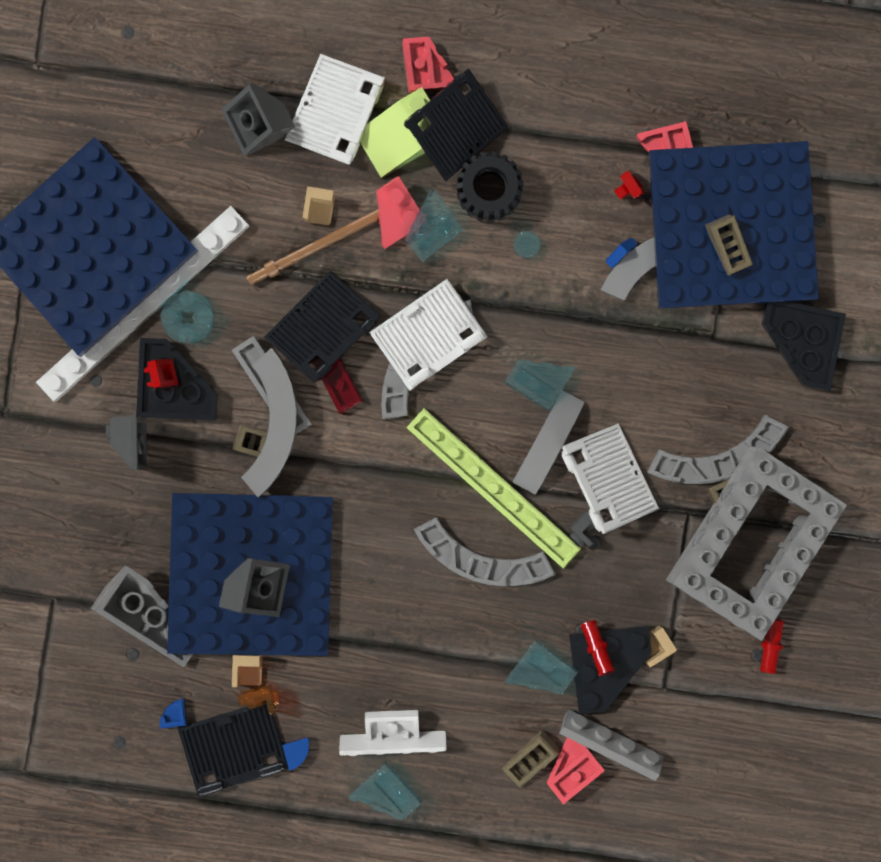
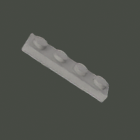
M252 336L232 349V352L269 407L263 382L252 366L255 361L265 354V351L255 336ZM296 400V434L312 425V423Z
M568 709L559 734L656 781L661 772L664 756Z

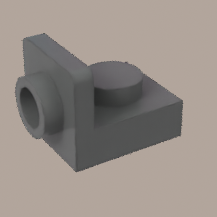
M590 507L569 527L573 532L570 537L580 547L583 544L588 547L593 544L582 533L585 529L589 532L595 527L589 515Z

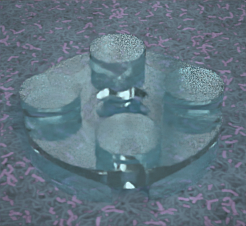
M188 290L171 296L166 301L160 315L166 333L180 343L201 342L209 336L214 327V309L211 303L201 294ZM185 311L187 313L194 312L192 316L194 322L192 324L189 322L183 324L182 320L184 317L182 314Z

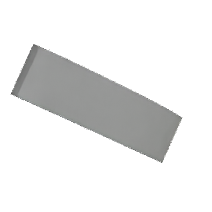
M561 390L512 483L536 495L585 403L584 401Z

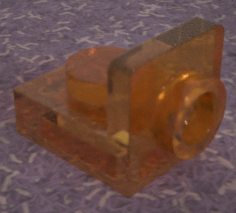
M272 684L241 691L238 694L240 706L247 705L248 708L261 706L264 704L263 700H266L270 715L275 714L278 710L277 706H280L278 691L273 690Z

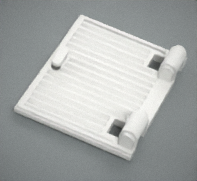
M320 54L293 118L295 127L287 133L285 141L350 165L357 153L360 139L374 105L377 104L383 90L385 78ZM365 81L373 84L369 95L361 92ZM341 139L349 141L345 153L337 150Z
M448 279L369 332L409 391L488 337ZM470 327L473 334L462 340L459 334ZM418 363L421 370L410 376L407 370Z
M619 423L562 446L561 456L569 472L575 474L590 506V518L599 532L601 531L605 534L659 509ZM581 450L585 462L577 464L572 453ZM608 508L613 520L605 523L600 510Z

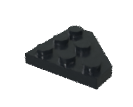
M794 302L765 303L761 325L800 384L804 387L827 392L831 390L846 314Z
M140 338L136 416L144 418L217 421L218 394L167 339ZM159 359H173L178 385L163 388L148 387L147 383L151 382L150 373H144V369L148 367L147 362Z
M648 625L600 631L603 641H606L608 644L607 652L615 668L614 672L604 676H599L592 654H588L587 648L589 646L584 633L569 634L579 714L606 712L652 653Z

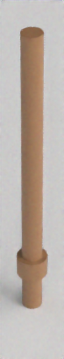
M379 209L275 262L271 260L263 264V268L246 276L250 285H253L269 276L273 278L280 274L279 271L373 224L379 220Z

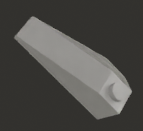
M126 565L105 586L90 608L182 667L186 666L193 655L167 654L169 606L156 592L149 580Z

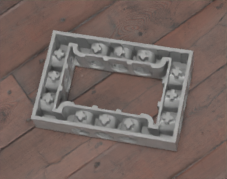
M750 446L729 478L726 487L721 491L718 501L712 505L666 578V581L762 641L847 505L760 447ZM766 487L769 491L777 492L788 499L789 504L798 506L808 512L809 516L800 515L793 521L792 524L794 526L785 541L780 542L778 545L780 549L769 565L766 564L764 568L766 571L756 587L751 588L748 601L710 575Z

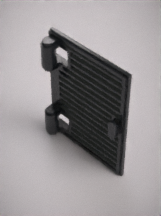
M469 68L455 77L443 90L404 121V126L413 134L445 182L457 173L465 162L468 163L472 156H476L508 128ZM467 83L471 90L464 95L460 87ZM425 119L429 126L422 131L418 123Z
M329 271L264 338L313 383L321 381L332 370L334 364L360 337L365 336L377 324L380 314ZM360 312H363L367 319L359 326L353 319ZM318 356L324 363L315 371L309 364Z
M269 700L178 727L198 797L289 769ZM275 754L277 762L265 766L263 757ZM214 773L216 781L205 784L202 776Z

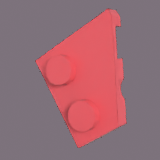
M430 37L404 38L402 40L409 93L421 87L425 92L443 90L454 79L446 67L447 63L437 53L436 46Z
M686 121L636 135L638 142L648 153L650 150L693 148Z
M397 176L376 190L382 239L381 245L384 249L427 222L400 177Z
M566 738L547 784L562 804H565L605 770L587 747Z

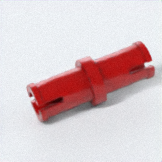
M775 619L765 635V641L761 643L763 654L760 671L777 673L779 651L783 650L781 639L784 620Z
M591 620L581 624L580 627L589 646L587 648L588 654H592L599 676L614 672L615 668L607 652L608 644L602 639L597 621Z

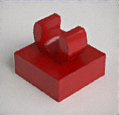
M631 170L619 176L624 184L614 190L619 199H623L629 194L633 198H639L647 193Z
M159 359L147 362L148 367L144 369V373H150L151 382L147 383L148 387L163 388L178 385L173 359Z

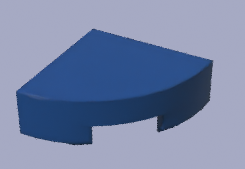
M633 238L627 239L606 259V263L611 268L615 267L638 243Z
M185 698L174 701L165 709L160 719V729L186 726L188 724Z
M309 736L282 745L289 771L300 766L305 760L310 747Z

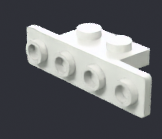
M418 710L365 712L366 734L341 735L339 754L349 756L364 754L383 755L388 753L409 754L413 752L435 753L446 751V732H419Z

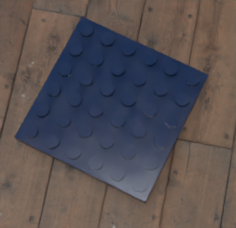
M96 137L90 140L0 221V268L80 357L87 353L198 252L196 247Z
M808 141L649 151L658 309L819 299ZM726 215H735L753 264L731 275L726 274L705 227L706 224ZM727 225L719 228L718 232L721 233L728 230ZM732 235L722 239L723 244L733 240ZM737 246L727 249L726 253L737 250ZM739 255L730 259V264L742 260V257Z
M172 493L167 654L328 656L333 497L261 495L258 498L256 495ZM248 558L290 564L279 617L239 613L219 607L224 580Z

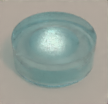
M529 231L518 234L514 240V251L519 257L524 259L534 257L540 248L539 238L536 234Z

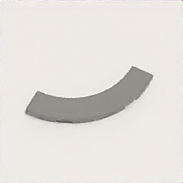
M654 238L645 241L624 256L606 278L600 291L624 301L634 284L646 272L656 266Z
M471 300L463 301L473 315ZM389 363L382 389V419L409 416V389L391 363ZM418 363L407 370L410 376L414 375L419 365Z
M273 348L252 364L263 382L267 393L270 419L263 449L255 463L241 478L258 498L270 488L280 475L292 451L297 429L296 396L288 371Z
M764 415L757 427L745 440L725 452L709 457H682L658 449L646 473L664 480L684 484H706L726 480L731 477L750 446L760 447L770 454L782 440L789 427Z
M437 517L413 529L425 548L439 562L451 571L475 582L494 586H518L539 582L556 575L544 551L519 559H494L479 555L463 547L447 533Z

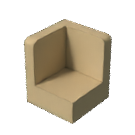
M307 186L303 210L304 222L325 226L331 225L335 201L333 190Z
M657 626L649 631L652 653L645 661L649 667L654 666L677 651L661 626Z
M233 655L232 687L261 685L263 655Z

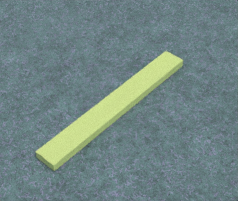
M423 409L407 426L410 432L563 569L581 550L580 547L427 410Z

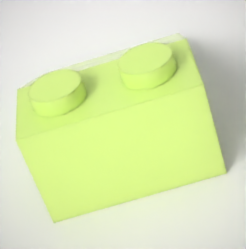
M422 87L397 101L370 121L364 129L360 143L381 179L425 154L413 134L404 126V121L410 115L430 101ZM425 119L418 123L422 131L429 126Z

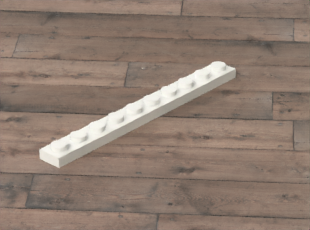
M230 206L191 241L198 252L82 357L78 356L72 349L36 383L53 402H57L250 226Z

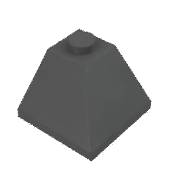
M254 83L245 87L221 109L244 156L280 140L295 127L284 103Z
M140 416L110 418V424L106 425V438L110 440V445L131 470H148L147 418Z
M248 558L224 580L219 607L239 613L279 617L290 564Z

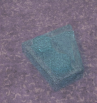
M431 189L405 238V241L421 262L463 231L436 190Z
M519 359L504 381V384L546 411H549L576 368L569 365L564 367L552 365V363H533L529 360Z
M535 639L505 682L511 685L517 684L528 686L531 689H543L552 693L562 694L578 671Z
M387 762L348 796L353 802L357 800L370 805L371 809L378 812H386L390 817L400 821L404 820L422 803L420 797Z

